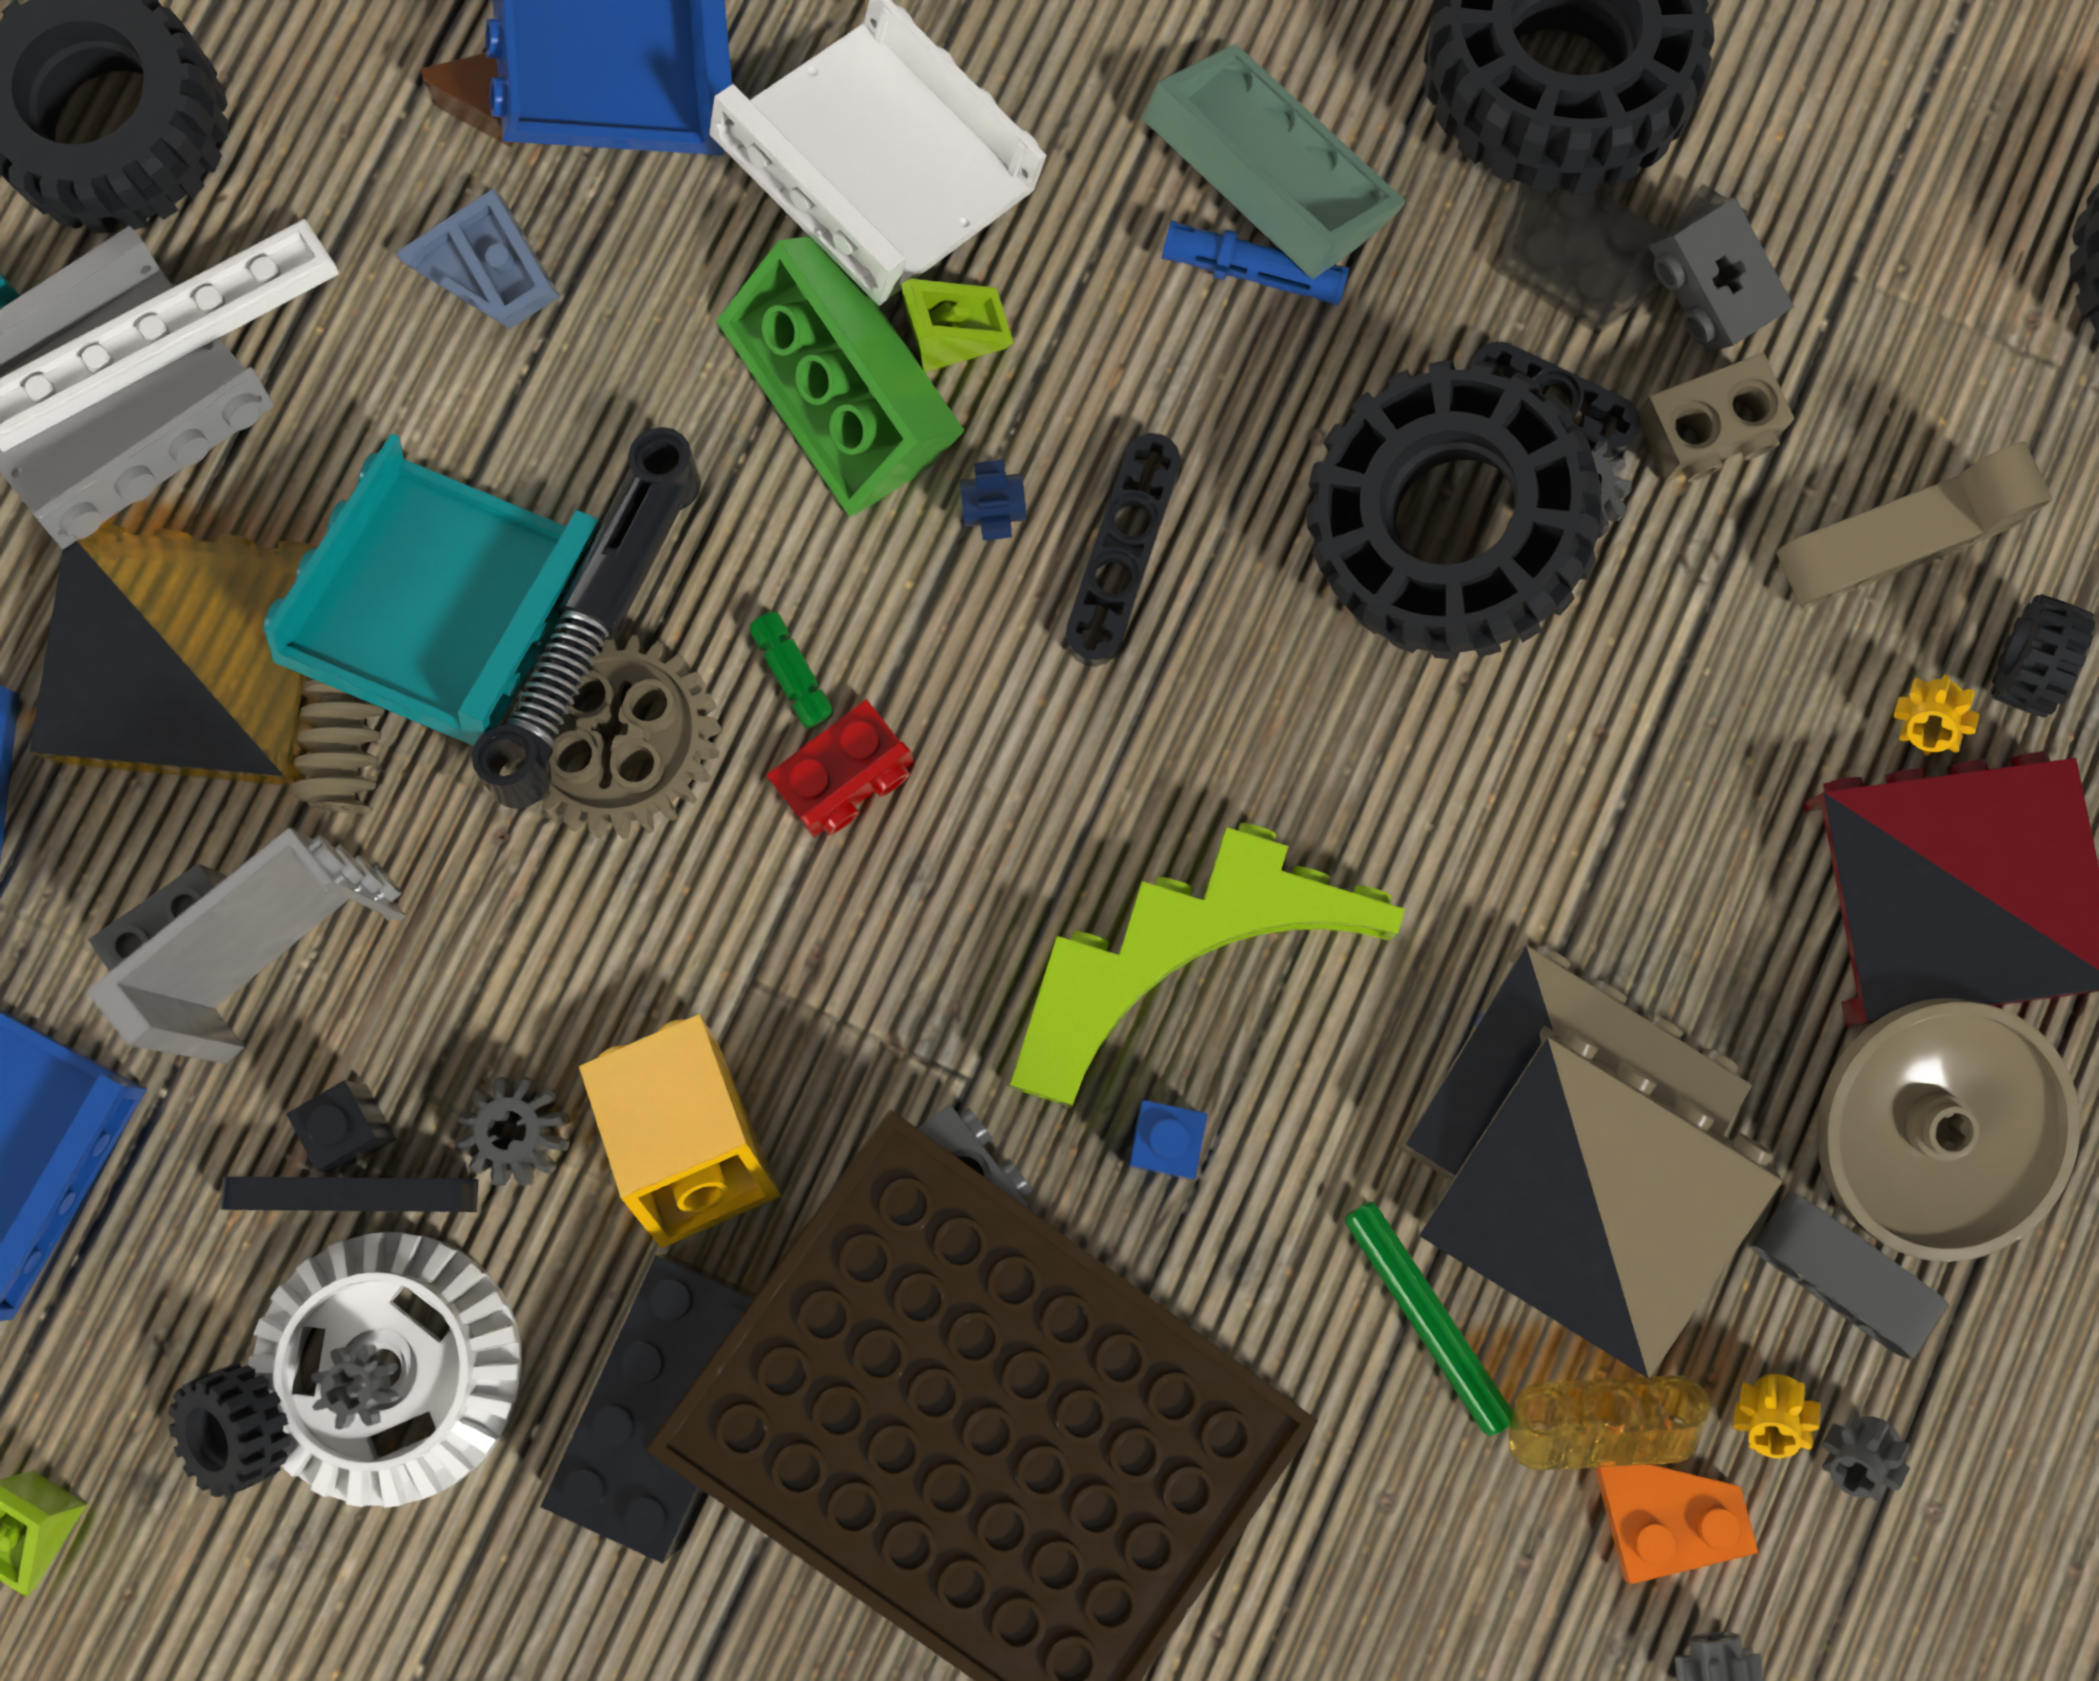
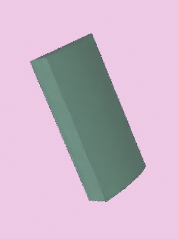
M1236 43L1159 81L1142 118L1311 279L1316 278L1363 244L1401 210L1406 201Z

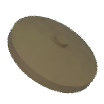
M1937 998L1912 1003L1886 1014L1863 1030L1850 1043L1831 1071L1824 1087L1818 1111L1816 1138L1820 1165L1827 1186L1844 1213L1859 1228L1878 1241L1906 1255L1924 1260L1951 1262L1975 1259L1999 1251L2026 1235L2049 1213L2065 1189L2072 1173L2078 1153L2081 1121L2077 1093L2070 1072L2057 1050L2041 1032L2015 1014L1985 1003L1960 998Z

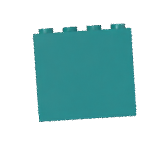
M391 433L379 453L372 452L364 461L359 474V484L348 501H339L333 509L328 522V532L317 549L310 548L303 555L297 568L296 582L285 599L278 598L270 606L264 620L263 630L266 634L273 661L276 664L474 746L483 733L503 724L533 672L535 665L538 663L540 655L545 651V645L550 642V636L556 632L555 626L561 623L557 607L600 527L599 519L576 510L567 526L554 522L405 460L403 458L400 436Z

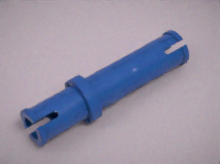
M1174 220L1170 222L1161 257L1163 260L1184 263L1214 272L1213 278L1224 281L1227 275L1290 293L1316 298L1336 306L1340 303L1349 267L1335 264L1316 278L1311 279L1282 250L1236 238L1237 232L1225 230L1223 235L1194 228Z

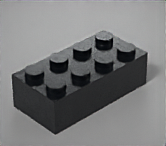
M670 1254L655 1255L540 1507L662 1564L670 1558L677 1550L703 1490L648 1453L646 1445L756 1293Z

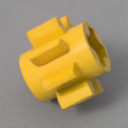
M1946 674L1941 679L1930 680L1926 683L1918 677L1915 678L1909 693L1910 697H1899L1893 714L1895 718L1904 721L1899 740L1901 742L1910 740L1913 745L1923 750L1925 756H1929L1931 752H1940L1946 749L1954 753L1959 752L1963 733L1975 734L1980 716L1975 711L1969 710L1972 705L1974 690H1962L1956 683L1950 681V676Z
M1768 1374L1759 1378L1755 1385L1745 1382L1742 1384L1740 1402L1735 1404L1733 1428L1739 1431H1749V1448L1755 1449L1767 1457L1787 1458L1796 1454L1800 1447L1808 1450L1812 1448L1814 1431L1819 1429L1821 1404L1816 1401H1805L1804 1383L1798 1382L1786 1375Z

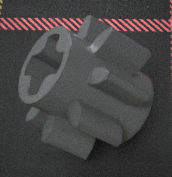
M376 1345L362 1346L357 1353L355 1361H353L350 1352L345 1347L336 1348L331 1351V1359L335 1366L329 1371H320L311 1375L312 1380L321 1384V1399L317 1400L312 1407L314 1411L328 1408L336 1413L335 1429L348 1428L353 1423L356 1413L359 1414L361 1421L367 1427L381 1422L376 1407L381 1403L397 1401L400 1398V1394L390 1389L389 1377L399 1367L397 1363L382 1365L375 1361ZM362 1375L366 1386L357 1392L358 1397L350 1398L346 1387L354 1382V1376Z
M1852 1413L1845 1427L1833 1423L1821 1444L1829 1452L1822 1465L1823 1470L1830 1472L1834 1483L1842 1491L1854 1497H1872L1875 1501H1880L1887 1486L1894 1490H1900L1910 1470V1467L1903 1462L1910 1448L1909 1443L1901 1441L1896 1429L1886 1420L1878 1417H1860L1857 1413Z
M1710 1632L1689 1637L1690 1655L1674 1657L1678 1681H1764L1761 1654L1753 1653L1752 1648L1742 1649L1741 1636L1737 1633Z

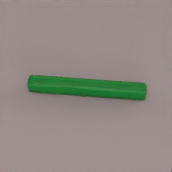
M1365 1202L1349 1212L1344 1218L1346 1226L1482 1432L1493 1436L1508 1428L1516 1420L1515 1413L1378 1206L1373 1202Z

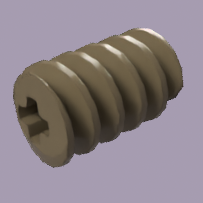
M315 679L309 680L304 683L302 694L315 703L302 707L299 719L313 728L299 732L296 744L302 749L311 752V754L296 757L293 764L294 770L309 779L292 783L290 794L312 807L323 810L357 814L371 813L373 807L355 800L356 793L375 789L376 782L358 775V770L362 767L378 764L379 757L361 750V744L380 740L382 733L364 725V718L383 715L384 708Z

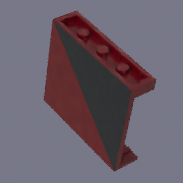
M2048 751L2033 752L2012 757L2009 759L2010 767L1989 769L1987 760H1974L1948 766V775L1926 778L1924 768H1915L1885 775L1886 784L1863 786L1862 777H1848L1823 783L1824 792L1803 803L1805 812L1822 810L1858 995L1856 998L1841 1001L1846 1027L1874 1023L1886 1014L1903 1006L1937 998H1960L1991 1006H2000L2099 992V865L2076 758L2050 761Z

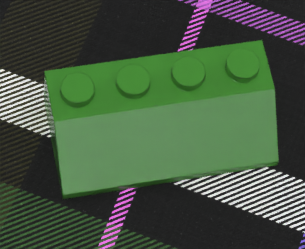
M810 236L779 240L716 320L849 517L859 514L929 469L965 431L880 307Z

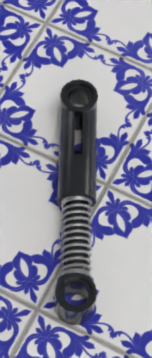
M657 427L648 429L638 435L631 444L628 453L630 469L557 607L561 623L555 626L556 633L550 636L551 643L545 645L546 653L540 655L541 662L535 665L536 672L530 675L531 682L525 684L526 692L520 694L521 702L514 705L516 712L509 714L510 719L506 720V724L495 726L483 733L474 745L471 755L473 768L494 799L505 807L516 809L529 807L540 801L549 790L552 779L551 769L548 764L553 754L551 745L554 744V735L559 734L556 725L564 724L561 715L569 714L566 705L574 704L570 696L579 694L575 686L583 685L584 681L581 676L589 675L586 666L594 665L591 656L599 655L596 647L603 646V640H612L616 637L680 510L692 504L699 495L701 479L690 445L683 434L672 428ZM664 466H675L668 473L655 474L657 470ZM519 758L525 759L524 764L515 773L506 776L500 775L501 769L509 761Z

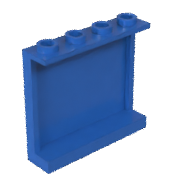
M489 0L493 1L494 19H487L486 55L487 58L497 59L498 78L492 77L490 81L489 103L491 116L501 117L503 141L723 155L725 150L709 135L714 97L732 85L725 0Z
M1 1009L0 1321L14 1319L147 1089Z

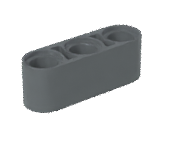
M1787 1193L1751 1246L1761 1258L1875 1341L1908 1360L1915 1358L1949 1307L1948 1302L1932 1288L1825 1211L1794 1193Z

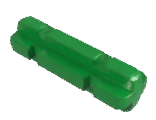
M771 611L749 624V630L760 650H766L764 657L788 700L795 701L792 706L802 725L810 729L826 722L833 716L832 706L822 689H816L819 684L794 639H788L790 633L779 613Z

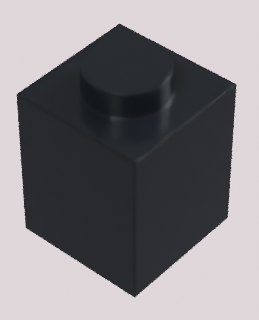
M343 1080L286 1113L316 1171L340 1173L397 1140L367 1084Z

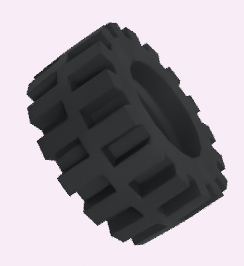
M2043 594L2036 595L2032 603H2028L2023 609L2022 617L2017 618L2013 625L2011 636H2008L2005 641V649L1997 663L1998 669L1993 674L1992 683L1994 685L1991 688L1993 699L2046 718L2048 714L2052 715L2056 711L2058 703L2062 704L2067 697L2068 688L2073 687L2078 678L2076 674L2079 668L2084 665L2087 657L2085 652L2091 646L2093 636L2090 634L2095 628L2094 614Z
M232 1364L182 1385V1388L178 1389L173 1395L176 1402L171 1404L169 1408V1415L175 1419V1422L169 1425L170 1436L177 1438L178 1445L173 1447L177 1458L183 1456L186 1462L183 1470L187 1476L195 1475L197 1477L196 1486L202 1491L210 1489L211 1496L220 1497L224 1495L227 1497L277 1474L281 1470L280 1466L285 1464L288 1458V1454L283 1449L290 1446V1435L284 1432L283 1426L289 1423L286 1413H280L277 1407L282 1401L277 1392L270 1394L267 1390L270 1382L263 1375L255 1377V1369L248 1365L241 1367L240 1364Z

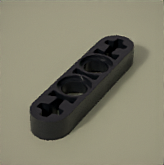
M1148 433L1140 435L1131 442L1115 482L1067 623L1066 644L1068 651L1076 661L1083 665L1097 667L1107 664L1115 658L1124 639L1179 473L1181 457L1178 447L1170 438L1162 434ZM1151 452H1157L1162 455L1161 465L1169 469H1157L1150 486V492L1147 494L1138 490L1142 479L1143 464L1136 461V459L1147 460ZM1126 485H1129L1134 490H1124ZM1158 495H1160V496H1161V499H1160V500H1156V499L1153 498L1152 496H1158ZM1129 506L1140 507L1149 515L1151 525L1142 535L1127 536L1116 526L1115 517L1118 512ZM1119 563L1127 568L1132 582L1126 590L1121 593L1112 594L1103 591L1098 586L1095 576L1098 570L1105 564ZM1087 599H1091L1104 608H1109L1103 632L1111 641L1110 643L1099 642L1095 650L1085 648L1084 636L1077 633L1079 629L1089 630L1096 615L1097 605H1085ZM1110 609H1123V611L1118 616Z
M223 1177L221 1210L477 1212L479 1179Z

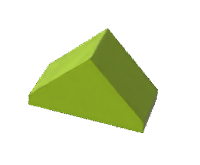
M910 278L901 284L906 319L922 369L925 373L1004 350L1014 344L997 288Z
M33 1470L0 1478V1581L28 1597L39 1584L88 1504Z

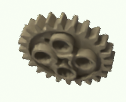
M637 635L631 636L625 650H620L614 639L604 640L602 652H599L597 656H591L594 665L586 666L589 675L581 676L584 684L575 686L579 694L570 696L574 704L566 705L569 714L561 715L564 724L556 725L559 734H555L553 737L554 744L551 745L553 754L548 761L552 779L549 790L542 798L545 799L542 808L553 819L564 813L563 822L572 831L576 832L587 820L588 830L596 838H601L608 824L612 823L618 835L622 839H626L630 832L631 821L638 820L645 830L651 833L654 832V813L661 811L667 818L674 821L677 819V815L672 802L677 797L692 804L697 801L688 785L691 780L710 782L711 776L700 764V761L719 758L720 753L713 743L704 738L721 733V727L715 718L706 716L717 708L716 703L710 693L699 694L706 684L698 672L687 674L689 665L681 654L674 656L667 662L668 652L663 644L657 641L645 655L644 645ZM630 684L632 687L627 691L622 703V689L625 685ZM595 692L605 693L604 701L597 709L591 712L580 711L583 700ZM655 701L667 702L665 712L659 718L653 721L641 720L643 710L650 703ZM622 725L627 731L626 735H619ZM608 737L614 738L611 747L606 742ZM582 751L592 752L591 760L583 770L572 773L567 772V765L575 754ZM522 759L515 765L517 771L524 764L525 759ZM642 760L654 761L652 772L645 779L639 782L628 781L629 771L636 763ZM611 771L613 775L611 784L608 788L602 789L601 785L606 781Z

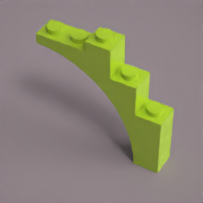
M1240 823L1238 830L1226 827L1220 841L1203 900L1191 896L1193 892L1192 886L1174 879L1157 877L1154 885L1142 881L1119 955L1107 951L1109 941L1089 933L1073 931L1071 939L1060 936L1056 937L1010 1087L1011 1089L1072 1108L1084 1075L1100 1046L1118 1021L1145 993L1166 976L1192 960L1227 944L1258 935L1290 930H1332L1358 933L1390 941L1399 933L1405 909L1391 905L1392 895L1379 889L1355 885L1352 893L1330 886L1331 877L1314 869L1294 866L1292 874L1281 871L1288 846L1275 842L1277 836L1275 832L1248 823Z

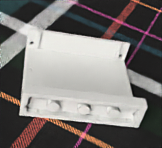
M869 0L865 20L862 25L751 100L734 84L714 97L709 135L878 306L902 289L901 284L907 279L919 277L1032 193L1047 156L1039 148L1032 135L1027 131L1021 130L997 106L993 97L986 90L979 88L955 64L951 55L944 48L932 42L913 23L910 15L904 8L895 5L891 0Z

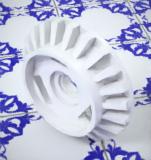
M405 1232L371 1233L342 1240L328 1246V1249L315 1257L308 1258L296 1268L295 1274L285 1284L279 1285L270 1299L273 1302L265 1317L259 1319L253 1334L257 1336L254 1354L248 1357V1366L255 1369V1377L263 1375L270 1382L267 1390L270 1394L277 1392L282 1401L277 1405L280 1413H286L289 1424L283 1426V1430L290 1435V1446L283 1449L288 1454L286 1463L281 1466L292 1477L298 1476L312 1486L310 1490L323 1497L332 1496L346 1501L347 1505L359 1507L367 1505L384 1506V1508L401 1506L437 1494L459 1482L477 1468L491 1453L508 1426L518 1400L522 1380V1347L517 1322L510 1304L491 1275L461 1250L428 1236ZM404 1287L409 1288L443 1315L451 1329L443 1340H440L393 1302ZM312 1327L326 1329L319 1372L329 1371L335 1366L331 1359V1351L336 1348L345 1347L350 1352L353 1361L356 1360L360 1348L369 1344L376 1345V1351L388 1349L399 1357L402 1366L401 1375L390 1389L400 1394V1398L397 1401L381 1403L376 1407L380 1413V1423L367 1427L361 1421L359 1414L356 1413L353 1423L348 1428L338 1430L335 1429L336 1413L328 1408L314 1411L312 1406L317 1400L321 1399V1384H316L315 1395L303 1394L301 1384V1359L304 1345ZM362 1375L354 1376V1382L346 1387L350 1398L358 1397L357 1392L366 1386ZM430 1412L436 1431L430 1437L383 1457L377 1455L371 1436Z

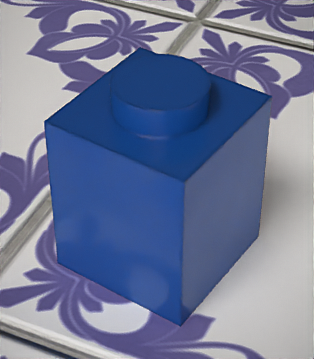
M1143 1100L1139 1106L1127 1167L1187 1180L1195 1179L1208 1113Z

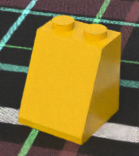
M700 1014L689 1019L669 1022L652 1035L628 1045L611 1047L602 1052L598 1058L579 1066L620 1198L661 1249L781 1197L721 1048Z

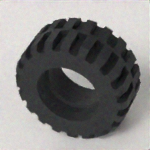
M15 0L2 10L6 17L0 23V175L29 204L42 214H50L58 223L73 229L81 228L84 224L92 233L115 232V224H122L125 228L131 226L133 230L147 227V218L156 214L164 220L179 211L175 204L184 196L188 195L191 199L196 197L205 187L200 178L206 170L211 173L215 172L222 157V154L215 145L216 142L224 143L227 139L229 121L222 112H225L228 103L225 90L216 78L217 71L187 28L169 7H162L158 0H29L22 5ZM114 71H130L143 74V89L139 103L129 119L120 128L104 138L89 143L64 144L56 142L55 131L59 112L67 98L81 84L98 75Z

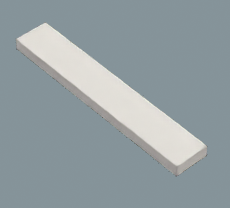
M303 219L0 378L1 451L5 452L339 275L333 260L307 221Z

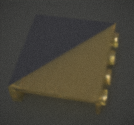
M102 523L92 535L79 539L63 549L31 739V753L55 764L291 786L294 782L306 779V776L293 769L294 760L297 756L292 754L304 675L274 663L263 625L266 614L273 602L278 598L285 599L296 582L297 568L303 555L310 548L317 549L316 547H311L307 543L297 541L278 542L277 549L255 547L254 541L234 535H217L215 543L193 541V536L170 529L154 530L153 537L131 535V530Z

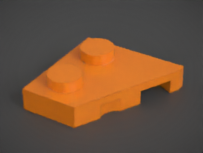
M1602 1451L1591 1453L1625 1582L1635 1584L1758 1554L1741 1486L1655 1464L1619 1457Z

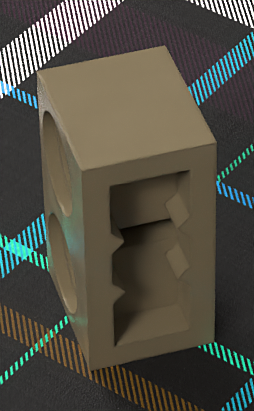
M1764 352L1651 395L1638 411L1640 416L1639 429L1663 482L1685 475L1687 482L1702 479L1722 468L1721 460L1739 453L1742 454L1744 460L1761 456L1780 444L1778 436L1795 419ZM1733 403H1740L1749 407L1755 416V422H1747L1739 418L1733 409ZM1675 425H1686L1692 428L1698 435L1699 444H1689L1683 441L1678 436Z

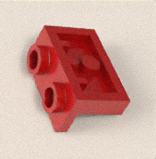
M866 699L766 774V776L815 838L824 830L831 836L849 825L859 815L856 806L875 791L879 797H883L895 790L909 777L910 773L906 768L914 760L910 749L903 741H899Z

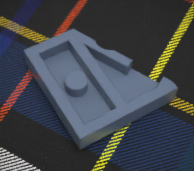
M491 189L396 252L398 258L407 266L508 329L513 328L560 297L505 200L494 189Z

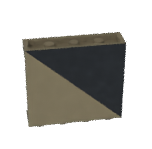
M1526 945L1512 954L1509 961L1514 964L1420 1119L1417 1123L1409 1124L1396 1147L1450 1181H1453L1541 1045L1539 1033L1544 1026L1559 1035L1564 1027H1568L1583 1035L1599 1047L1595 1057L1616 1070L1622 1062H1625L1642 1071L1657 1083L1652 1092L1676 1105L1680 1097L1696 1104L1715 1118L1711 1128L1723 1135L1751 1089L1752 1084L1735 1075L1738 1071V1065L1726 1056L1708 1048H1704L1703 1052L1700 1053L1682 1042L1680 1038L1683 1032L1671 1022L1651 1013L1646 1018H1643L1624 1006L1627 997L1613 986L1598 979H1593L1588 984L1569 972L1568 969L1571 963L1558 952L1546 946L1541 947L1537 945L1534 950Z
M1544 1026L1539 1033L1541 1045L1439 1202L1432 1198L1419 1218V1236L1650 1379L1783 1180L1774 1166L1769 1163L1773 1154L1755 1140L1742 1133H1738L1734 1141L1711 1128L1715 1118L1696 1104L1682 1097L1679 1098L1676 1105L1670 1103L1652 1092L1657 1083L1642 1071L1625 1062H1622L1616 1070L1595 1057L1599 1047L1583 1035L1568 1027H1564L1559 1035Z

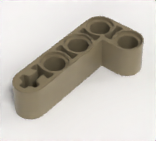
M2019 442L1985 456L1954 478L1801 536L1779 548L1776 554L1801 609H1805L1998 535L2022 523L2049 504L2053 499L2026 442Z

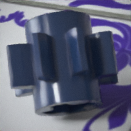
M1004 459L975 462L976 478L960 480L964 526L981 525L983 541L1012 538L1011 522L1027 520L1022 473L1006 475Z

